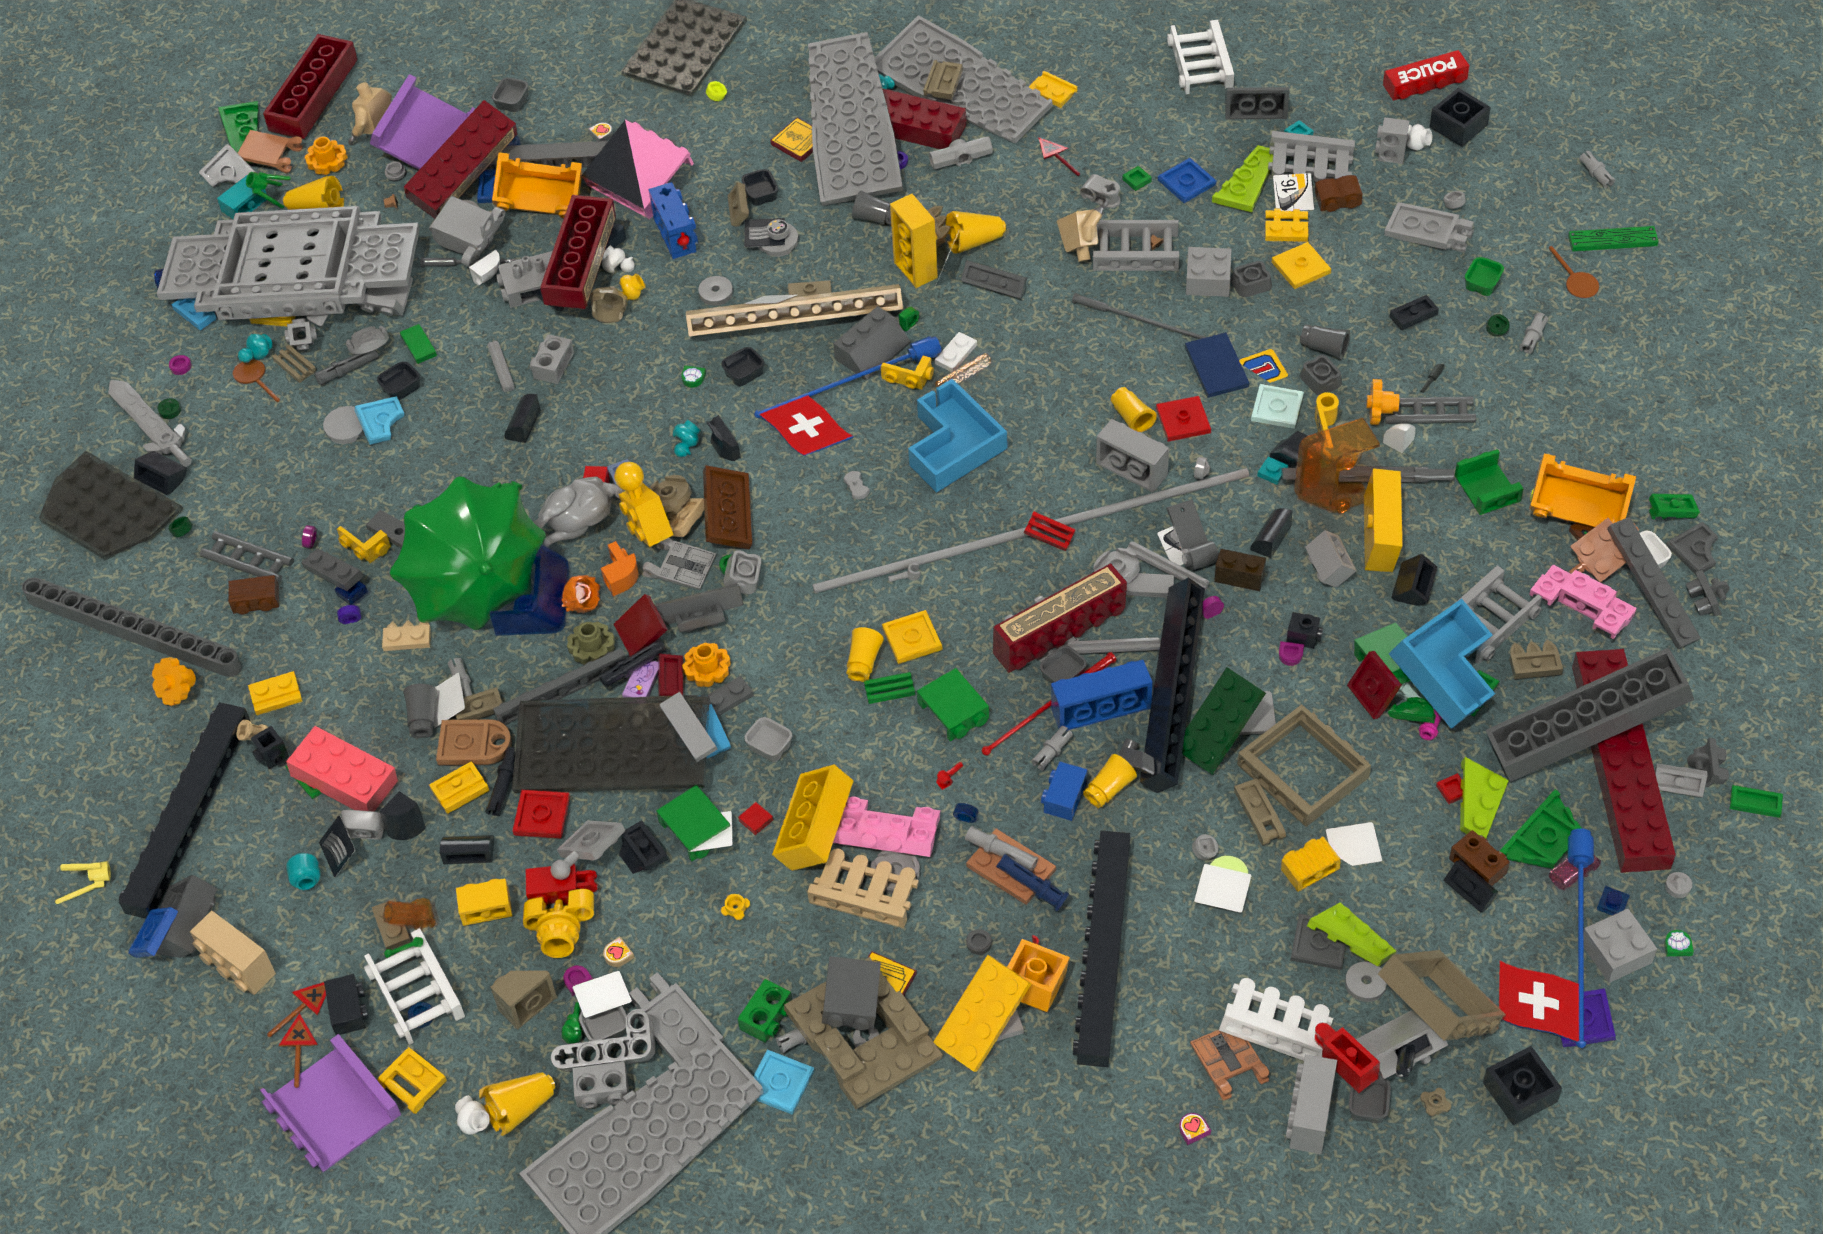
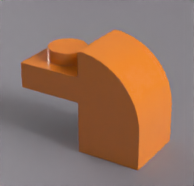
M615 541L608 544L610 558L613 563L601 568L603 581L612 596L630 589L636 583L639 575L635 554L628 555L624 548L620 549Z

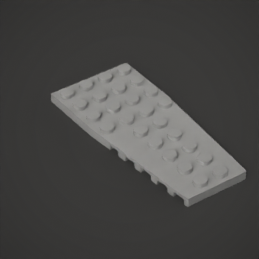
M919 15L874 58L878 73L882 76L891 77L899 88L916 97L966 108V121L1013 143H1017L1053 106L1051 98L1049 100L1041 96L1039 90L1036 88L1034 90L1026 86L1024 80L1021 78L1017 80L1011 75L1009 70L1006 68L1002 70L997 66V62L991 58L987 60L983 57L982 52L964 40ZM934 60H937L938 63L945 61L963 65V71L952 100L933 97L931 94L924 96L923 89Z
M868 33L809 43L812 142L821 205L825 206L855 200L860 190L872 196L903 191L895 136Z
M712 1036V1041L700 1049L696 1047L690 1051V1056L678 1064L674 1062L669 1065V1070L657 1078L653 1076L645 1081L646 1085L636 1092L632 1090L623 1096L624 1100L614 1107L610 1105L584 1122L519 1173L524 1182L568 1234H608L648 1202L764 1093L759 1082L716 1036Z

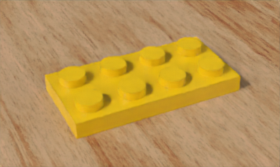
M987 955L934 1040L935 1045L973 1072H977L1032 983L992 956Z

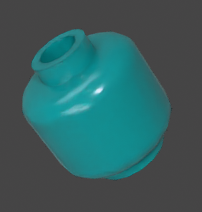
M298 853L291 857L286 864L288 880L291 886L300 890H308L319 882L321 872L319 862L314 855Z

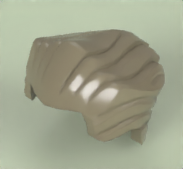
M614 286L596 288L590 294L593 318L604 323L618 322L622 319L627 306V297Z

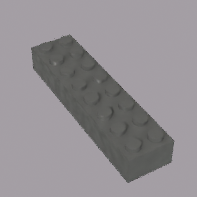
M1668 647L1486 729V732L1509 781L1512 782L1694 700L1688 681Z

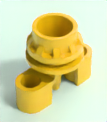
M587 889L569 891L568 905L563 906V901L558 899L555 901L554 908L546 909L543 897L530 899L524 903L523 925L526 929L537 932V941L541 944V951L545 955L552 958H563L573 952L574 945L579 939L580 922L589 920L594 916V894Z

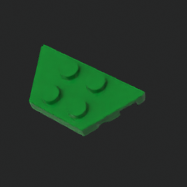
M1555 789L1502 847L1500 852L1508 860L1554 869L1568 853V837L1570 832L1574 829L1582 828L1574 820L1569 807L1564 806L1560 799L1559 791Z

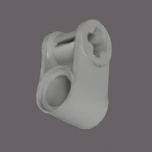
M1091 175L1080 189L1082 198H1088L1091 202L1100 205L1103 204V199L1109 198L1110 203L1107 208H1115L1121 203L1118 196L1120 185L1099 175Z

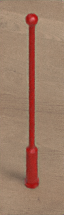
M1109 652L1084 673L1101 671L1110 664H1114L1117 659L1112 652ZM1051 700L994 743L984 746L982 754L988 756L992 749L1049 708Z

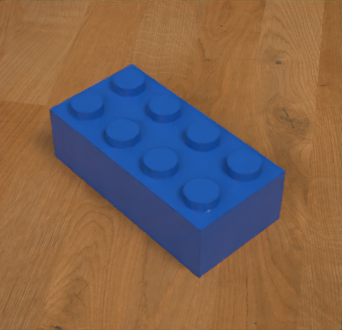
M1144 660L1131 661L1124 665L1113 668L1107 667L1101 671L1084 673L1078 677L1061 679L1051 683V710L1058 729L1061 726H1065L1068 728L1067 730L1151 709L1153 682Z

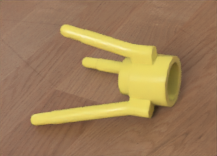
M109 862L61 864L60 869L62 871L87 870L89 881H94L95 883L57 899L55 903L59 904L93 889L105 887L104 881L111 880Z

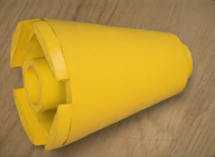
M325 176L287 191L283 197V203L288 210L344 207V198H340L339 192L343 191L342 186L335 176Z
M952 211L946 216L945 226L951 227L948 233L950 241H947V244L952 253H961L1001 238L1006 231L1005 222L999 216Z
M540 1072L487 1085L479 1090V1098H485L486 1105L484 1107L489 1114L490 1124L496 1132L501 1128V1135L504 1136L554 1095L555 1083L550 1075Z

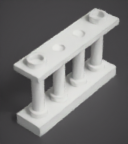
M1218 20L1210 21V29H1207L1206 32L1177 35L1175 25H1172L1170 34L1167 35L1168 46L1173 48L1180 73L1179 85L1180 88L1184 87L1185 94H1190V84L1220 81V83H1224L1225 89L1233 88L1234 72ZM1201 40L1212 42L1207 46L1181 49L1180 43ZM1209 53L1216 56L1214 59L1185 62L1184 60L1185 56ZM1210 67L1220 69L1218 73L1189 76L1188 70Z
M420 928L411 932L413 939L415 937L423 939L421 947L414 946L403 950L377 964H374L369 954L365 955L368 965L364 969L370 981L376 980L397 1023L393 1024L400 1038L405 1036L409 1045L414 1043L409 1032L410 1030L444 1013L447 1015L452 1013L455 1021L465 1017L459 1000ZM413 956H421L424 960L420 963L421 966L386 983L383 982L379 974ZM423 975H432L434 980L430 982L431 985L396 1002L393 1001L389 992ZM435 993L436 995L442 994L444 999L440 1001L441 1004L404 1022L399 1011Z

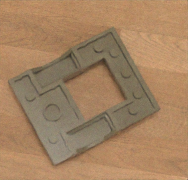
M870 957L865 959L867 961H872ZM881 971L876 1012L888 1027V1030L853 1050L836 1027L832 1029L828 1024L822 1023L826 982L784 1004V1011L811 1048L822 1054L832 1067L840 1088L855 1109L860 1108L942 1059L943 1054L929 1037L927 1026L903 994L893 989Z

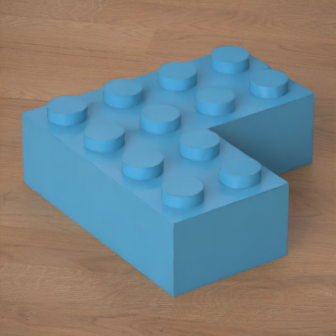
M953 379L936 388L937 407L936 393L933 390L917 399L918 418L934 433L908 448L909 466L936 493L1007 449V431Z
M1462 598L1403 639L1389 653L1451 729L1495 695L1494 691L1466 659L1493 635Z

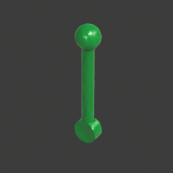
M415 937L413 942L393 950L387 949L384 952V956L389 958L411 947H421L423 939Z

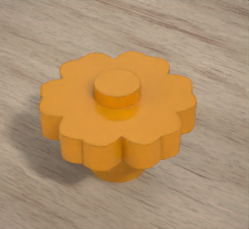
M327 137L317 138L314 144L308 148V154L305 155L308 169L314 170L316 174L323 175L329 174L330 171H339L340 168L345 166L344 161L348 158L344 145H338L336 140H329Z
M1373 379L1371 395H1367L1366 408H1370V425H1379L1381 413L1393 414V412H1398L1399 394H1394L1393 391H1382V379Z
M703 643L697 647H692L684 655L683 672L688 681H695L699 687H711L714 682L721 683L729 675L730 657L726 649H718V645L715 643Z
M168 657L161 659L160 663H155L152 671L154 678L153 689L156 696L162 698L165 705H178L181 703V700H186L190 688L196 682L194 672L191 669H187L184 665H180L177 658Z

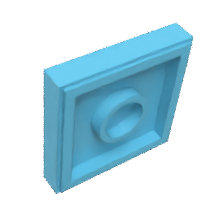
M767 1049L753 1076L764 1091L756 1101L793 1114L815 1071L814 1067Z

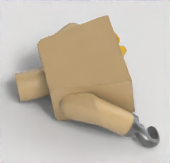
M366 82L356 87L359 97L352 103L355 113V126L351 132L352 136L348 140L350 145L357 138H360L362 134L373 133L392 102L391 93L382 88L369 87Z
M1109 198L1103 199V204L1099 208L1077 211L1057 220L1065 251H1076L1078 262L1091 260L1089 248L1098 244L1097 224L1104 215L1103 210L1110 203Z

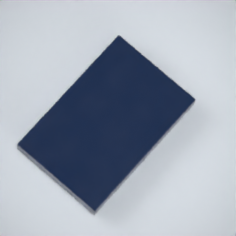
M1226 332L1185 343L1186 352L1207 398L1249 387L1248 378Z

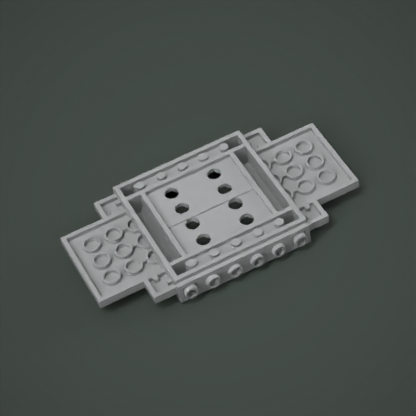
M359 206L235 213L234 220H218L212 235L173 237L157 290V296L159 300L196 298L194 304L196 312L215 311L218 320L342 314L346 304L363 303L366 288L408 286L420 231L419 224L380 225L382 219L380 211L361 212ZM314 231L319 232L316 236H309ZM272 234H278L277 237L268 239ZM311 245L315 246L313 250H306ZM268 248H274L272 252H265ZM305 260H312L308 265H301ZM264 262H270L269 266L260 267ZM302 274H308L307 278L298 279ZM262 276L267 277L264 281L257 282Z

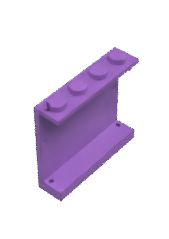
M409 74L373 131L370 144L420 169L475 108L472 107L467 114L415 87L416 77Z
M339 1034L330 1040L334 1050L300 1074L298 1088L294 1087L293 1079L272 1095L271 1093L268 1094L264 1088L260 1090L264 1097L262 1104L268 1113L275 1112L278 1118L275 1120L284 1132L289 1129L292 1133L290 1139L298 1150L304 1148L307 1152L304 1157L312 1168L318 1166L322 1172L326 1171L401 1115L394 1100Z

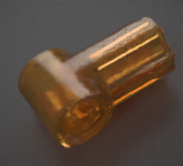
M419 898L411 903L387 901L384 906L383 918L384 922H388V924L413 925L415 930L420 928L421 931H423L422 928L429 926L433 928L436 924L431 901L427 898Z

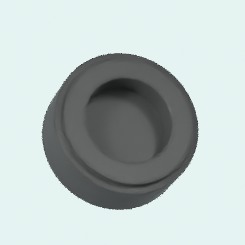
M982 929L971 931L966 938L968 950L976 955L987 953L992 945L990 934Z

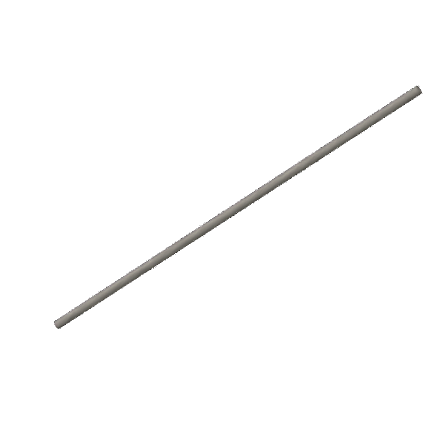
M1247 468L1058 518L1055 521L1068 526L1249 477V471ZM1032 526V528H1031V529L1036 530V531H1038V532H1040V533H1041V532H1044V531H1042V530H1040V529H1037V528H1035V527H1033V526ZM1025 528L816 583L812 586L814 592L819 593L908 569V566L912 563L923 565L1029 535L1024 534Z

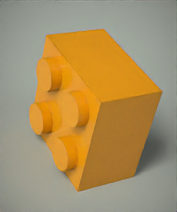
M1022 939L1007 966L1032 983L1021 1002L1048 1012L1066 977L1070 957Z

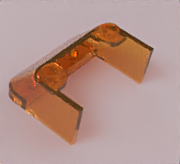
M1364 418L1309 435L1300 442L1294 488L1300 500L1333 513H1344L1349 508L1364 503L1366 489L1362 482H1339L1340 471L1353 468L1358 460L1359 453L1380 447L1379 441Z

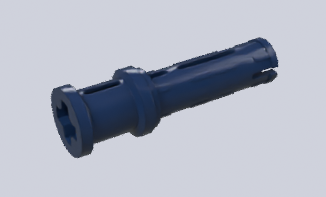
M1004 854L996 866L1036 893L1035 896L1038 900L1043 899L1053 906L1056 912L1069 895L1068 892H1062L1051 884L1052 881L1049 879L1043 880L1007 854Z

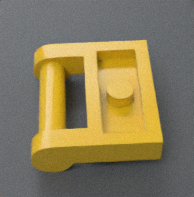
M408 1047L379 1076L377 1081L384 1089L387 1088L406 1103L408 1109L416 1114L447 1079L445 1075ZM397 1074L419 1091L415 1097L393 1080Z

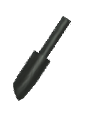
M1437 364L1428 375V381L1420 392L1424 393L1433 380L1436 381L1443 371L1445 364Z

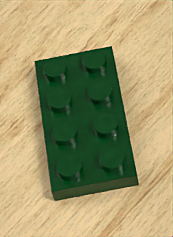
M1226 667L1186 728L1182 754L1213 775L1266 695V692Z

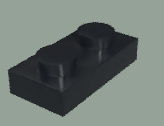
M1425 295L1391 310L1389 317L1402 331L1438 315L1439 308Z
M1462 860L1454 863L1443 880L1480 912L1487 910L1498 894L1494 887Z

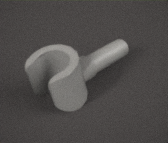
M912 563L908 566V571L888 576L889 582L906 578L912 581L918 580L921 575V571H918L919 564Z

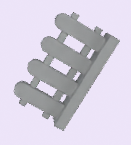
M1272 131L1269 154H1273V162L1268 163V170H1272L1273 176L1284 175V172H1293V174L1310 173L1313 175L1315 182L1326 179V177L1337 179L1342 176L1352 175V172H1348V163L1352 164L1355 140ZM1286 156L1294 157L1293 165L1285 164ZM1307 158L1315 159L1314 167H1306ZM1328 161L1335 162V170L1327 169Z

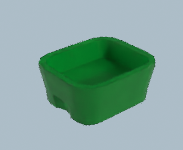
M1484 257L1475 258L1465 274L1466 289L1478 292L1483 296L1491 295L1500 280L1504 266L1499 262Z

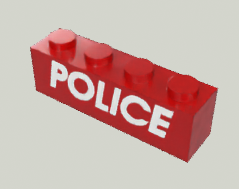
M1456 50L1384 71L1383 86L1393 101L1405 99L1411 95L1423 94L1432 89L1443 88L1446 85L1461 83L1467 80L1470 65L1461 52Z

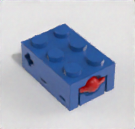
M672 182L648 189L653 219L672 259L695 253V244H698V239L693 230L696 229L693 217L688 216L687 204L682 203L683 199L680 190H676Z

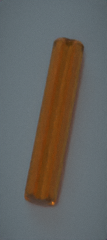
M987 353L978 356L936 381L935 388L950 379H953L957 384L989 366L991 364V357Z

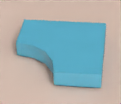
M397 396L357 405L354 410L369 445L391 440V426L397 420L404 417V411Z

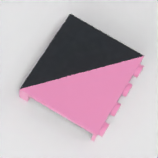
M624 120L581 176L587 186L650 219L653 217L648 189L667 184L683 163L691 166L694 163L690 157L691 154L684 147L679 148L675 146L669 139L665 138L663 140L655 132L644 130L636 122L631 123Z

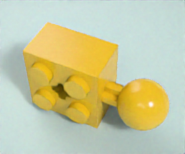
M634 462L620 464L615 471L614 479L618 487L625 490L618 494L621 500L619 507L628 518L629 522L626 525L632 535L635 534L640 542L643 541L649 547L673 536L674 534L659 495L643 483L644 473L642 468Z

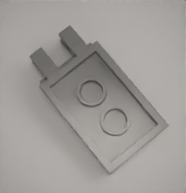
M1398 202L1385 228L1384 235L1445 250L1451 247L1452 250L1465 253L1467 238H1471L1474 233V229H1472L1474 222L1462 218L1459 219L1458 214Z
M658 972L649 978L651 981L650 986L658 994L651 1001H648L638 988L629 993L632 1004L637 1009L645 1011L651 1017L654 1039L677 1064L690 1056L689 1052L696 1047L700 1049L712 1041V1036H716L721 1042L724 1041L723 1036L678 984L675 983L669 987ZM638 1017L637 1019L644 1026L645 1018Z

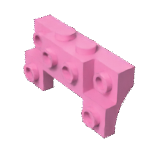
M1552 565L1545 575L1542 574L1530 590V596L1533 597L1534 594H1539L1548 601L1547 604L1549 606L1559 596V602L1595 620L1593 629L1596 630L1598 627L1610 633V638L1612 639L1629 624L1635 616L1637 609L1616 598L1617 591L1608 585H1604L1577 570L1570 574L1555 565Z
M848 797L833 843L927 857L931 856L940 819V810H934L930 807H916L913 817L867 811L868 800Z

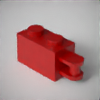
M573 864L570 867L569 876L563 880H558L552 876L551 866L525 869L527 899L543 897L546 906L554 904L556 900L560 899L563 901V905H568L569 891L587 889L595 892L597 890V884L595 883L597 872L594 870L577 871L576 865Z
M1322 1022L1316 1025L1314 1040L1322 1048V1057L1337 1060L1335 1071L1358 1093L1378 1079L1380 1061L1343 1027L1336 1032L1327 1023Z

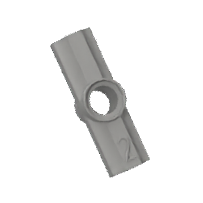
M988 136L969 142L957 139L947 148L929 152V160L933 169L952 164L960 167L961 164H970L974 158L992 154L993 148Z

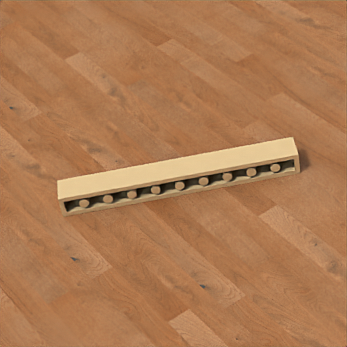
M899 284L794 297L778 303L739 304L686 311V320L689 336L869 314L877 306L885 311L903 309L901 288Z

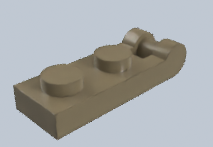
M1256 778L1234 786V792L1256 831L1261 845L1269 844L1270 840L1275 838L1278 840L1285 838V829L1258 779ZM1271 824L1273 829L1266 831L1265 826Z

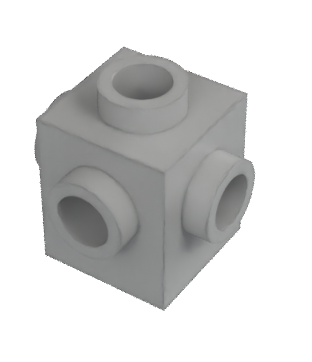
M305 319L292 320L293 323L287 324L288 330H285L286 343H290L291 347H296V350L309 349V345H314L313 340L317 339L315 326L311 327V323L309 321L306 322ZM305 332L306 337L299 339L298 333Z

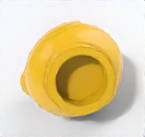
M638 274L633 276L624 275L620 278L619 284L623 291L621 293L627 297V301L628 299H638L641 290L645 288L643 279Z

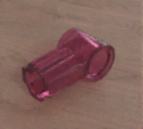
M1594 855V862L1588 867L1583 868V875L1588 877L1587 873L1591 870L1595 871L1599 867L1601 860ZM1567 856L1566 860L1550 871L1549 878L1556 887L1566 890L1578 880V868L1568 862Z

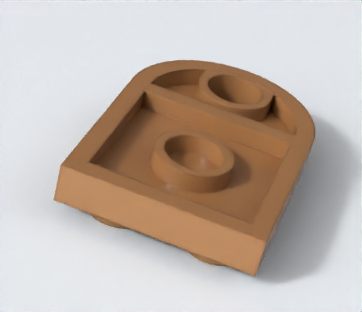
M442 720L436 757L437 764L466 765L472 761L474 765H489L499 762L504 758L506 749L512 746L510 732L503 723L496 720ZM497 739L505 740L501 745L493 744Z

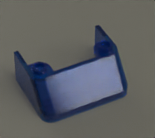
M542 544L533 563L536 564L533 595L518 597L514 602V610L490 611L496 636L552 634L564 629L566 625V607H562L563 602L561 600L564 586L569 580V563L564 556Z

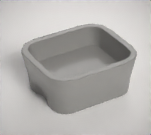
M741 550L735 551L727 561L724 586L738 584L741 593H754L758 586L761 571V557L756 554H747Z
M766 717L759 718L745 735V742L749 749L771 762H777L781 758L783 752L790 747L792 732L788 728Z
M360 810L341 811L342 821L350 838L381 840L385 826L380 813Z
M622 1005L586 1018L583 1012L579 1016L580 1024L589 1041L619 1038L627 1034V1015Z

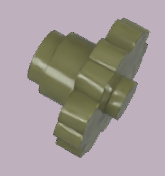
M584 622L574 627V634L567 637L568 652L573 654L574 661L580 662L583 665L590 661H595L615 649L614 634L609 632L607 625L600 622Z

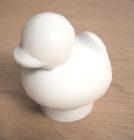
M1419 124L1413 127L1409 125L1406 144L1410 149L1418 151L1424 146L1431 144L1432 132L1430 129H1425Z
M611 245L605 250L602 258V267L609 273H614V269L619 264L624 272H631L635 265L632 260L633 257L625 258V252L622 249H614Z
M469 1095L458 1100L455 1110L458 1114L457 1125L460 1130L468 1135L484 1130L490 1120L485 1107L480 1102L473 1101Z

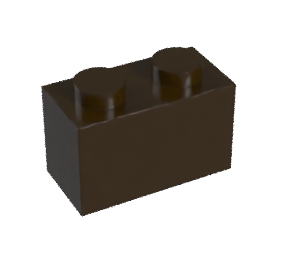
M1220 549L1215 566L1214 582L1260 592L1265 575L1266 558Z

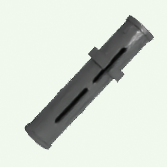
M376 349L367 353L354 354L340 362H332L331 366L315 372L314 376L321 386L334 378H342L343 374L378 359L379 356Z

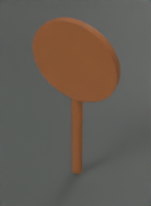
M1549 246V250L1570 274L1566 282L1567 290L1579 298L1594 296L1599 290L1597 279L1589 273H1574L1553 246Z
M261 361L241 362L234 368L233 377L237 382L248 384L256 381L276 402L280 401L260 380L265 373V366Z

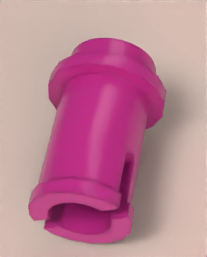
M1435 709V722H1424L1419 727V734L1425 740H1432L1438 734L1437 728L1442 717Z

